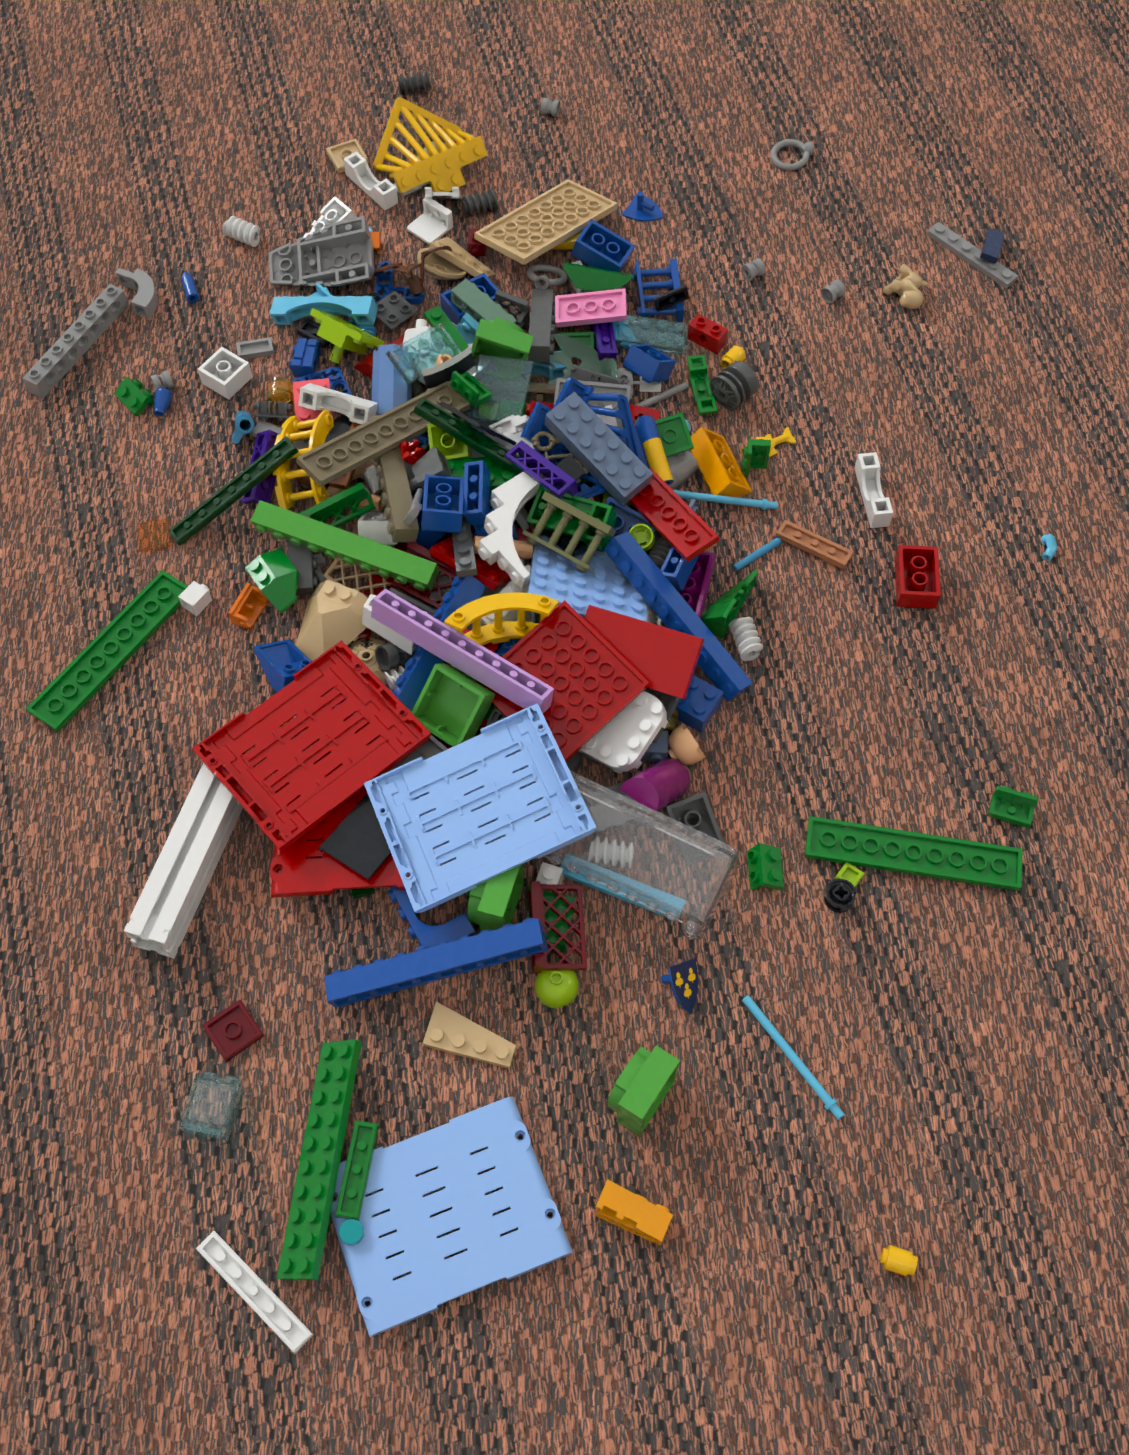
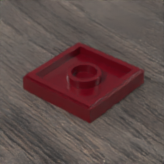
M238 1000L202 1025L225 1062H228L265 1036L241 1000Z

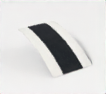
M470 346L455 357L421 371L427 391L446 381L450 383L452 372L457 371L460 375L466 372L473 375L477 371Z

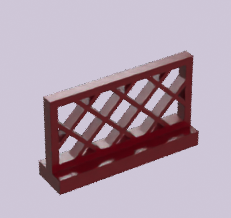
M409 542L406 552L437 563L440 569L438 577L447 576L450 579V583L439 585L438 579H436L437 586L433 587L431 591L425 589L424 591L415 592L411 590L410 583L406 585L398 583L391 576L386 581L388 584L438 609L444 602L440 590L453 586L452 580L457 576L456 569L430 555V550L415 542ZM438 591L440 599L430 600L427 597V593Z
M531 881L528 887L529 918H538L544 927L545 937L550 930L559 937L553 945L546 939L548 951L531 955L532 973H541L542 970H587L582 886L540 884V881ZM543 891H551L557 897L549 903L543 897ZM567 891H576L577 899L573 903L563 896ZM559 899L568 906L562 914L553 906ZM549 909L558 916L552 924L544 916ZM570 910L578 915V920L574 924L565 917ZM560 920L570 927L564 934L554 927ZM572 930L579 935L580 939L575 945L566 938ZM562 940L571 948L565 956L555 948ZM551 951L561 959L557 964H547V955ZM575 951L581 957V964H573L567 957Z

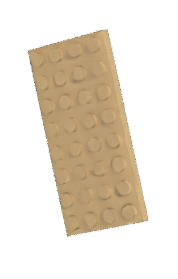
M567 179L474 233V236L481 243L525 265L584 230L591 219L597 222L617 210L618 203Z

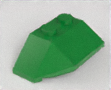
M568 262L563 264V269L576 288L582 289V293L620 289L634 279L633 274Z
M281 548L259 555L245 567L261 592L280 613H283L297 601L296 591L298 588L299 572Z

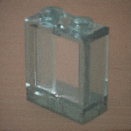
M205 1071L204 1074L196 1073L179 1128L183 1133L228 1142L244 1092V1086L239 1082L238 1078L233 1076L220 1078L217 1077V1074Z

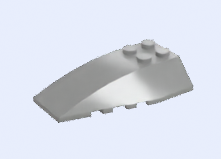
M365 216L326 225L327 228L321 231L319 229L313 231V234L306 238H298L297 242L291 245L288 243L268 252L270 284L316 286L319 283L322 286H341L370 280L375 270L373 242Z

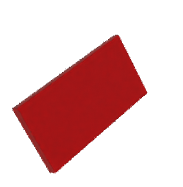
M592 605L588 606L584 619L649 681L650 686L647 688L685 700L704 643L703 638Z

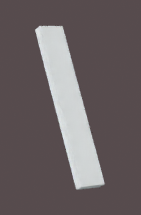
M215 1231L196 1248L295 1354L313 1336L312 1332Z

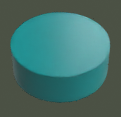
M348 1219L341 1224L339 1236L345 1244L356 1245L364 1236V1228L358 1220Z

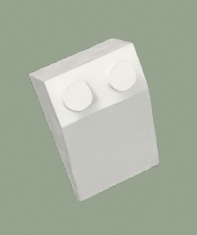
M368 512L358 520L359 536L390 547L398 544V542H393L391 534H388V519H385L384 512Z

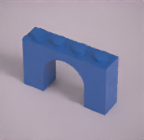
M390 887L391 890L387 891L392 902H398L400 908L397 911L403 921L407 919L410 925L407 930L412 939H418L420 945L417 948H430L437 946L438 943L443 941L452 942L462 936L476 935L465 913L439 926L426 925L416 917L406 890L399 891L397 887Z

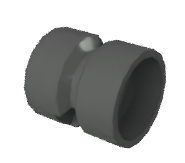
M393 643L379 645L375 650L377 664L386 671L399 665H405L413 656V653L410 655Z

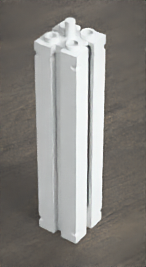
M204 763L130 916V921L124 929L127 937L131 938L130 941L134 947L147 951L153 950L160 955L173 959L178 952V947L184 939L243 809Z

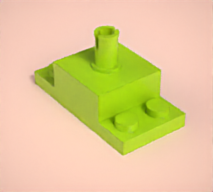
M314 308L310 312V315L316 318L315 321L321 324L317 335L334 344L331 356L329 357V360L340 364L345 349L364 355L367 347L374 349L375 346L379 347L384 344L383 340L334 314Z

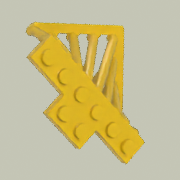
M398 97L393 105L373 166L376 171L391 172L389 176L394 178L399 193H403L428 181L433 192H449L452 190V187H461L466 184L460 167L488 156L481 136L474 137L463 132L459 126ZM400 112L405 115L424 142L428 154L403 124L400 123L398 118ZM421 126L425 129V131L428 133V135L431 137V139L435 142V145H436L437 149L435 148V146L433 145V143L430 141V139L428 138V136L425 134V132L423 131V129L421 128ZM395 128L401 132L416 150L418 157L394 138L393 131ZM438 135L445 141L446 146H445V144L441 141V139L438 137ZM389 144L403 153L410 163L389 154L387 151ZM383 160H388V161H390V162H392V163H394V164H397V165H399V166H401V167L391 166V165H383L382 163H383Z

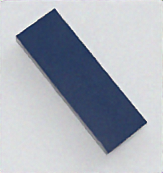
M992 228L988 229L980 254L981 259L992 263L997 262L1005 233Z

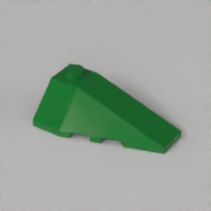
M757 570L751 572L715 601L708 611L703 612L701 620L714 636L721 639L724 637L729 628V623L734 620L757 581Z

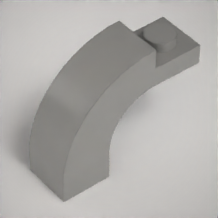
M118 268L115 274L119 285L138 291L131 301L134 313L150 319L158 306V296L151 277L138 268L134 273Z

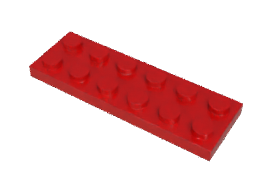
M650 468L649 470L653 473L651 483L629 500V502L689 562L719 542V536Z

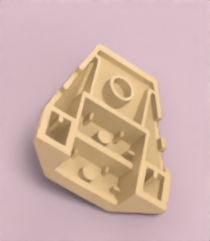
M325 580L318 584V587H316L308 600L296 647L311 661H314L341 640L346 645L352 641L355 642L359 639L358 635L367 628L362 624L363 606L368 597L357 590L330 580Z

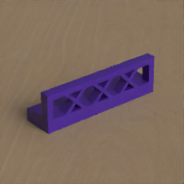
M612 322L590 324V331L594 332V348L597 351L599 361L604 358H616L617 348Z
M272 430L257 433L250 465L275 445L276 437L280 434ZM272 472L242 497L241 502L249 504L253 502L259 503L261 500L270 503L276 475H273Z
M522 440L505 454L507 460L559 499L566 492L572 497L578 493L575 479ZM518 452L520 458H515L513 456ZM540 473L543 474V475H544L545 477H547V478H541V477H540ZM554 483H555L557 486H559L561 489H560V490H557V489L554 487Z

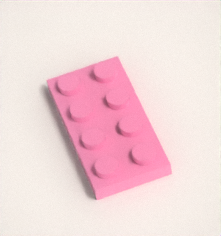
M625 288L555 296L556 328L627 320Z

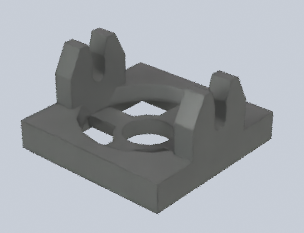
M497 290L495 293V303L500 304L502 308L507 309L517 320L516 325L528 330L530 324L529 301ZM510 306L515 307L518 312L513 311Z

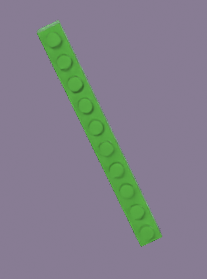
M261 500L250 520L255 526V530L265 534L269 532L277 539H288L289 542L296 546L305 545L313 552H324L326 556L332 559L336 557L341 558L346 564L353 565L354 563L360 565V568L365 571H377L380 576L385 578L391 576L396 578L397 582L405 585L410 583L421 591L425 589L431 591L440 572L435 562Z

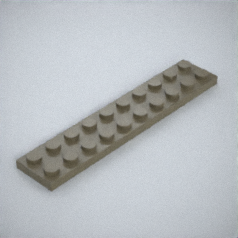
M446 381L296 457V463L321 487L400 446L402 442L409 441L427 432V424L432 423L413 412L415 406L423 397L453 416L457 415L441 406V402L462 412L469 410L471 404Z

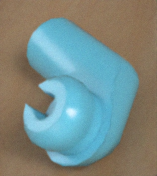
M1045 534L1041 537V541H1043V545H1047V549L1043 553L1042 558L1050 561L1058 547L1055 536Z

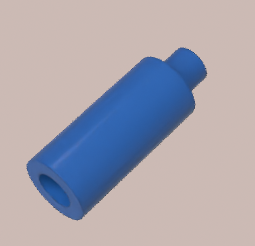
M184 272L181 281L187 301L189 303L198 302L199 294L194 278L189 272Z

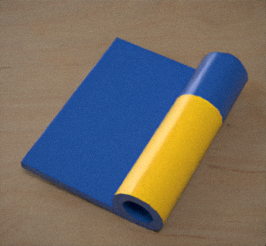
M643 415L638 418L639 420L634 426L642 462L648 469L651 468L667 485H670L674 480L654 417ZM618 436L627 446L626 438Z

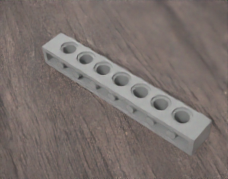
M109 284L22 379L29 393L43 399L125 310L129 303L123 289Z

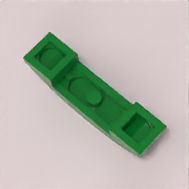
M705 355L687 357L690 385L699 415L718 413L715 397L710 389Z

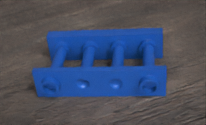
M670 259L669 266L664 269L640 270L639 261H635V268L632 269L634 279H636L639 302L637 318H641V325L645 324V316L672 314L676 318V323L683 322V302L657 312L655 308L645 309L644 303L653 302V298L660 295L643 296V290L668 288V290H674L681 287L677 259ZM641 277H670L668 281L642 283Z

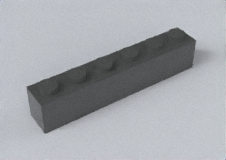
M532 289L529 334L534 337L528 354V362H550V355H554L555 296H553V289Z

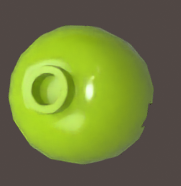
M542 970L536 976L535 992L542 1004L550 1008H562L572 1003L578 994L579 982L573 970Z

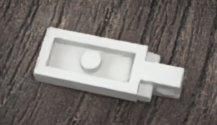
M511 415L489 426L507 436L523 431L529 417L527 415ZM483 430L484 435L491 438L492 440L498 438L496 436L494 437Z

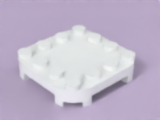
M643 691L586 743L579 752L588 755L620 774L633 768L638 769L642 764L641 758L661 727L666 728L668 721L664 705L658 698Z

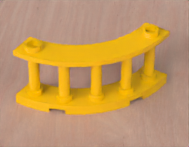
M329 409L322 411L317 419L302 422L298 420L297 415L290 416L281 426L282 432L280 435H277L275 445L286 436L293 444L296 440L310 438L308 448L298 449L299 452L273 472V475H277L278 486H275V492L279 507L288 510L296 504V500L314 497L317 505L328 498L325 485L320 487L311 477L312 490L293 493L290 479L309 475L303 469L290 471V460L324 444L329 431L334 427L333 417ZM313 427L312 430L302 431V429Z
M531 593L494 594L465 604L453 612L444 621V624L463 634V630L472 623V630L464 635L482 646L488 643L510 642V639H522L539 624L526 622V611L539 613L541 622L546 616L549 617L559 604V601L547 596ZM518 610L517 621L502 622V611ZM494 613V623L481 626L480 618Z

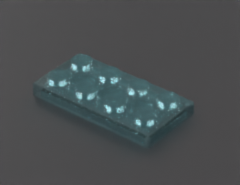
M627 314L626 321H617V345L631 347V345L649 344L659 351L687 354V323Z
M440 323L394 347L386 355L406 383L410 384L423 377L422 370L435 366L440 354H448L453 358L461 353V351Z

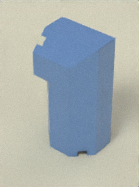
M388 344L380 345L378 351L376 349L373 350L372 401L378 403L376 415H381L411 400L412 353L407 347H404V350L399 349V345Z

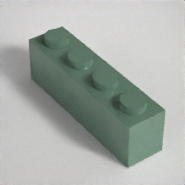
M468 279L463 280L451 290V302L465 314L468 313L478 323L481 318L491 321L495 317L517 323L513 315L508 314L500 304H496L488 294L483 293L476 284L471 283Z

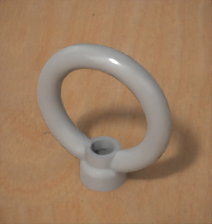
M785 139L773 146L770 158L772 163L782 170H797L808 162L809 157L814 154V148L811 142L804 144L799 140ZM794 146L800 149L803 157L799 162L787 164L777 158V152L783 147Z
M533 265L527 270L528 278L535 282L537 289H547L548 286H560L566 283L568 279L567 274L562 269L551 265ZM540 271L550 272L560 276V278L549 279L546 275L537 276L534 273Z

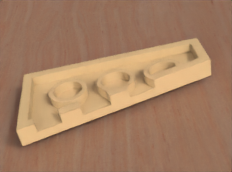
M445 237L431 242L429 249L439 246L451 247L452 252L448 250L435 251L436 254L474 277L485 273L490 280H493L495 273L451 238Z
M438 1002L435 1003L423 1046L510 1069L516 1050L515 1044Z

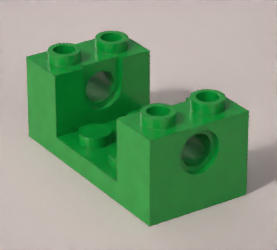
M543 486L539 487L527 518V523L532 531L547 507L545 506L547 502L542 499L544 492L546 491L555 496ZM565 493L560 498L562 501L614 528L617 516L613 506L575 495L572 497L568 493ZM557 508L556 511L552 512L541 535L547 536L548 530L555 531L563 516L562 510ZM575 517L572 520L570 519L562 534L573 537L579 526V520ZM591 526L589 529L586 528L581 537L588 547L596 534V529ZM606 535L605 538H602L596 551L605 552L604 548L607 546L610 536Z

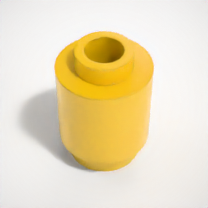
M733 346L722 357L720 361L721 367L725 369L734 361L743 362L746 359L744 349L739 346Z
M889 1245L887 1249H882L880 1263H883V1269L903 1276H913L916 1271L918 1257L914 1256L912 1252Z

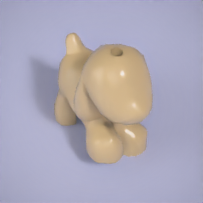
M902 264L899 268L900 275L892 283L884 287L883 293L890 295L895 292L900 296L899 301L902 307L917 309L923 303V294L918 288L928 284L906 264Z

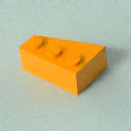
M608 1179L595 1208L596 1217L659 1246L662 1245L673 1214L669 1213L670 1210L660 1204L654 1205L645 1197L634 1194Z

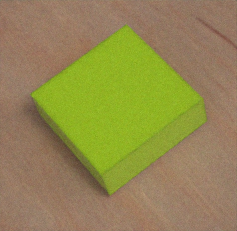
M845 863L835 879H845L856 887L865 873L850 863Z

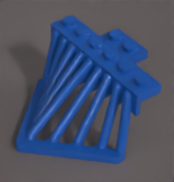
M568 377L554 407L573 392L586 404L588 401L617 402L619 410L587 405L596 414L621 419L623 429L609 424L606 425L616 435L626 438L628 448L642 461L628 398L622 394L593 393L595 388L585 386L573 377ZM536 402L520 437L532 443L531 438L538 432L546 431L554 435L544 425L545 415L552 409L541 402ZM547 436L539 437L540 446L547 447L549 445V438ZM562 443L555 444L551 450L547 451L548 456L571 453ZM534 448L535 451L545 457L544 451ZM562 458L549 459L554 465L563 460ZM588 472V474H583L581 478L597 485L589 487L584 483H580L577 485V489L580 491L575 496L588 499L607 492V490ZM554 484V487H555L557 490H560V489H561L559 486H557L556 484Z

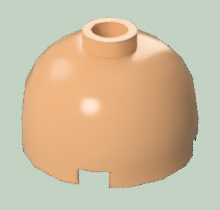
M684 723L672 731L668 739L670 747L668 753L672 759H678V761L685 765H692L706 757Z

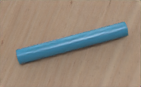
M777 537L734 564L732 566L733 569L737 572L780 545L782 543L781 539Z

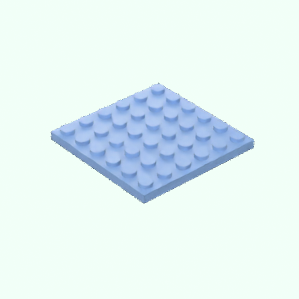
M539 536L540 539L547 543L550 540L547 536ZM540 543L536 546L533 544L527 593L559 601L557 607L565 600L583 619L585 618L588 606L592 605L646 621L647 602L606 552L595 551L588 563L595 570L593 573L589 570L584 573L575 568L576 563ZM555 545L556 548L564 551L561 547ZM584 554L575 556V558L581 561Z

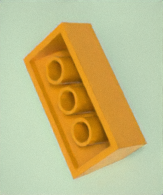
M700 427L691 436L694 449L689 450V452L695 457L698 468L703 474V480L711 489L710 493L730 497H740L752 493L753 491L724 436Z

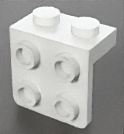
M424 198V213L407 226V231L430 245L431 242L437 241L453 228V217L450 209L445 208L436 200Z

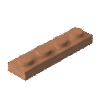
M784 520L776 533V538L779 537L781 540L842 569H845L853 556L854 551L788 520Z

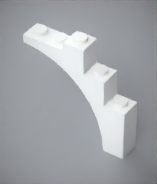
M525 472L518 474L492 490L490 503L495 510L486 515L484 528L489 535L480 540L478 548L479 556L483 560H486L490 565L497 562L498 566L507 572L512 582L518 584L521 589L528 586L530 573L521 563L515 550L512 526L519 511L531 498L537 495L540 484Z

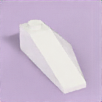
M334 197L322 208L320 218L317 221L314 220L311 224L313 228L303 237L306 238L312 235V232L318 229L321 231L327 228L326 225L357 217L349 207L337 197Z

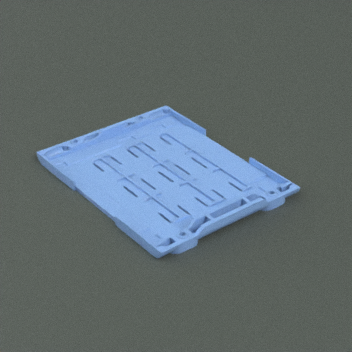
M538 703L480 729L482 734L426 760L419 757L364 783L415 913H422L477 888L476 885L536 857L539 859L596 831L595 823Z
M514 1097L501 1099L450 1119L447 1124L386 1148L382 1146L374 1149L365 1195L380 1189L383 1190L367 1197L364 1196L359 1220L364 1228V1236L356 1245L345 1244L339 1236L341 1224L348 1219L335 1217L346 1161L339 1164L334 1197H337V1200L332 1202L330 1215L369 1337L438 1310V1305L503 1278H506L508 1281L573 1254L561 1222L560 1214L549 1191ZM523 1136V1139L519 1140L518 1137ZM488 1147V1149H485V1150H483V1151H480V1152H478V1153H475V1154H473V1155H470V1154L473 1153V1152H476V1151H478V1150H481V1149H483V1148ZM438 1167V1169H435V1170H433V1171H430V1172H428V1173H425V1174H423V1175H420V1176L416 1177V1175H418V1174H421V1173H423V1172H426V1171H428V1170H431V1169H433V1168ZM495 1167V1169H493V1170H490V1171H488V1172H485V1173H483V1174L478 1175V1173H480V1172H483V1171H485V1170H488V1169H490V1168ZM445 1187V1189H443V1190H440V1191H438V1192H435V1193H433V1194H430V1195H428V1196L423 1197V1195H426V1194H428V1193H431V1192H433V1191H436V1190H438V1189H441V1188ZM503 1187V1189H500V1190H498V1191H496V1192H493V1193L488 1194V1195L485 1196L486 1193L491 1192V1191H493V1190H496V1189H498V1188ZM451 1207L453 1208V1209H451V1210H449V1211H446V1212H444V1213H441V1214H439V1215H436V1216L430 1218L431 1215H434V1214H436V1213H439V1212L444 1211V1210H446V1209H449V1208H451ZM509 1207L511 1208V1209H509V1210H507V1211H504V1212H502V1213H499V1214H497V1215H494V1216L492 1215V1214H494V1213H497V1212L502 1211V1210H504V1209H507V1208H509ZM390 1209V1211H388V1212H385V1213L380 1214V1215H378V1216L372 1217L373 1215H376V1214H378V1213H381V1212H383V1211H386V1210ZM549 1213L553 1214L552 1218L548 1217ZM460 1228V1230H458V1231H455V1232H453V1233H450V1234H448V1235H445V1236L440 1237V1238L437 1239V1237L440 1236V1235H443V1234H445V1233H448V1232H450V1231H453V1230H455V1229ZM518 1228V1230L500 1237L501 1234ZM394 1230H397V1232H394V1233H392V1234H389V1235H387V1236H384V1237H382V1238H379V1236H382V1235H384V1234H387V1233H389V1232H392V1231H394ZM467 1249V1251H465V1252H462V1253H460V1254H458V1255H455V1256H453V1257H450V1258H448V1259H444L445 1257H448V1256H450V1255H452V1254H455V1253H457V1252H460V1251H462V1250ZM404 1250L403 1253H401V1254H399V1255H396V1256H394V1257H391V1258H389V1259H386V1257H389V1256H391V1255H394V1254L399 1253V1252H401V1251ZM411 1272V1274L393 1281L394 1278ZM370 1301V1306H365L366 1302Z

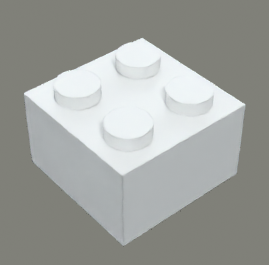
M223 347L217 350L198 368L202 384L228 400L253 377L249 362Z

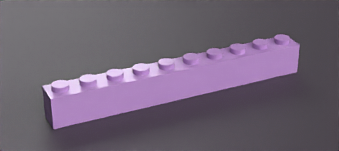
M384 589L373 598L371 617L524 709L538 703L542 713H544L551 706L554 693L553 687L455 629L445 625L387 589Z

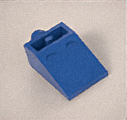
M289 639L254 646L253 648L271 687L276 692L294 681L293 675L312 662Z

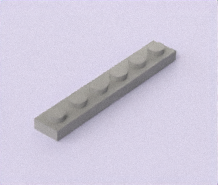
M940 222L927 231V235L1005 289L1017 281V274L998 261L992 263L981 259L980 249Z

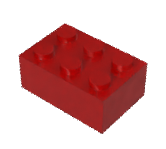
M899 545L894 558L897 607L936 609L941 596L938 547Z

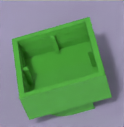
M498 317L491 321L481 318L471 349L472 355L475 359L481 353L486 358L490 356L496 362L494 366L498 372L495 373L493 370H490L485 376L501 381L519 382L534 336L525 333L521 327L513 322Z
M439 663L434 665L411 713L432 734L454 747L475 737L496 694L451 665Z
M523 864L476 885L477 888L470 891L467 910L468 920L471 923L479 924L480 932L483 930L493 931L500 929L505 924H511L524 886Z
M657 1045L652 1052L640 1047L615 1082L608 1098L607 1107L617 1112L616 1122L640 1137L674 1084L680 1060Z

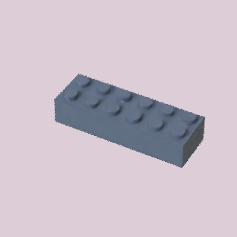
M575 392L545 415L544 425L621 506L625 505L651 483L653 473Z

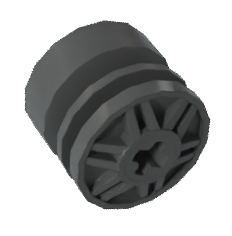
M734 361L710 381V389L716 401L728 410L737 408L756 393L759 388L755 373L742 361Z

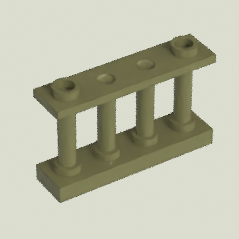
M545 491L542 499L547 502L545 505L547 507L532 534L523 530L522 533L527 536L526 540L535 546L540 543L576 563L575 568L584 573L587 570L593 573L595 569L589 566L588 563L602 538H605L606 535L613 538L616 530ZM558 508L563 511V516L547 543L540 539L539 536L552 512ZM575 517L579 520V526L566 550L562 551L556 548L555 545L569 520ZM591 526L596 529V534L580 561L571 555L586 528L589 529Z

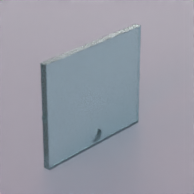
M480 355L475 379L492 393V397L477 407L471 405V408L467 410V414L479 420L498 422L511 415L522 416L534 362L508 357Z

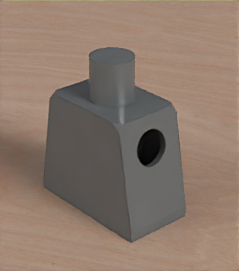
M434 446L413 464L412 470L415 477L408 482L410 489L414 492L420 487L424 489L425 474L452 477L453 475L446 457Z

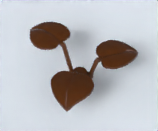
M450 246L428 249L421 253V263L402 267L400 266L403 265L402 263L388 264L374 270V276L376 277L381 271L392 268L394 272H400L403 275L407 286L409 285L411 295L425 292L423 281H425V257L438 250L452 252ZM421 266L420 278L418 274L413 275L412 272L413 269Z

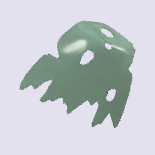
M561 334L553 335L563 352L554 353V355L550 356V360L564 364L567 367L562 370L564 376L560 377L561 379L570 377L571 367L574 365L571 362L572 357L582 361L577 367L618 378L617 364L613 358H605L599 361L597 351L583 342ZM557 379L550 380L548 383L556 384Z

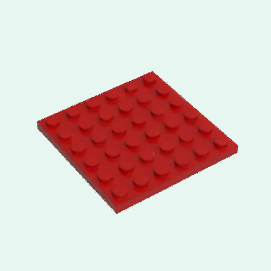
M565 600L553 610L549 617L546 616L502 656L505 660L554 688L551 706L543 715L565 762L650 686L649 681ZM475 680L496 694L492 704L505 717L524 709Z

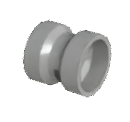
M543 98L541 114L547 115L551 113V116L558 117L561 105L560 100L552 102L549 98Z
M757 258L752 260L751 263L742 265L741 270L745 279L751 281L756 276L765 274L766 269L763 261Z
M836 279L830 283V286L827 285L822 288L821 295L830 304L836 301L837 297L843 296L846 289L844 284Z
M168 370L163 371L160 375L154 374L150 376L156 391L158 388L170 389L174 387Z

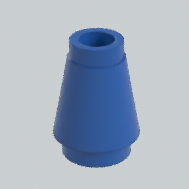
M158 388L155 392L153 412L155 415H165L173 399L170 390Z

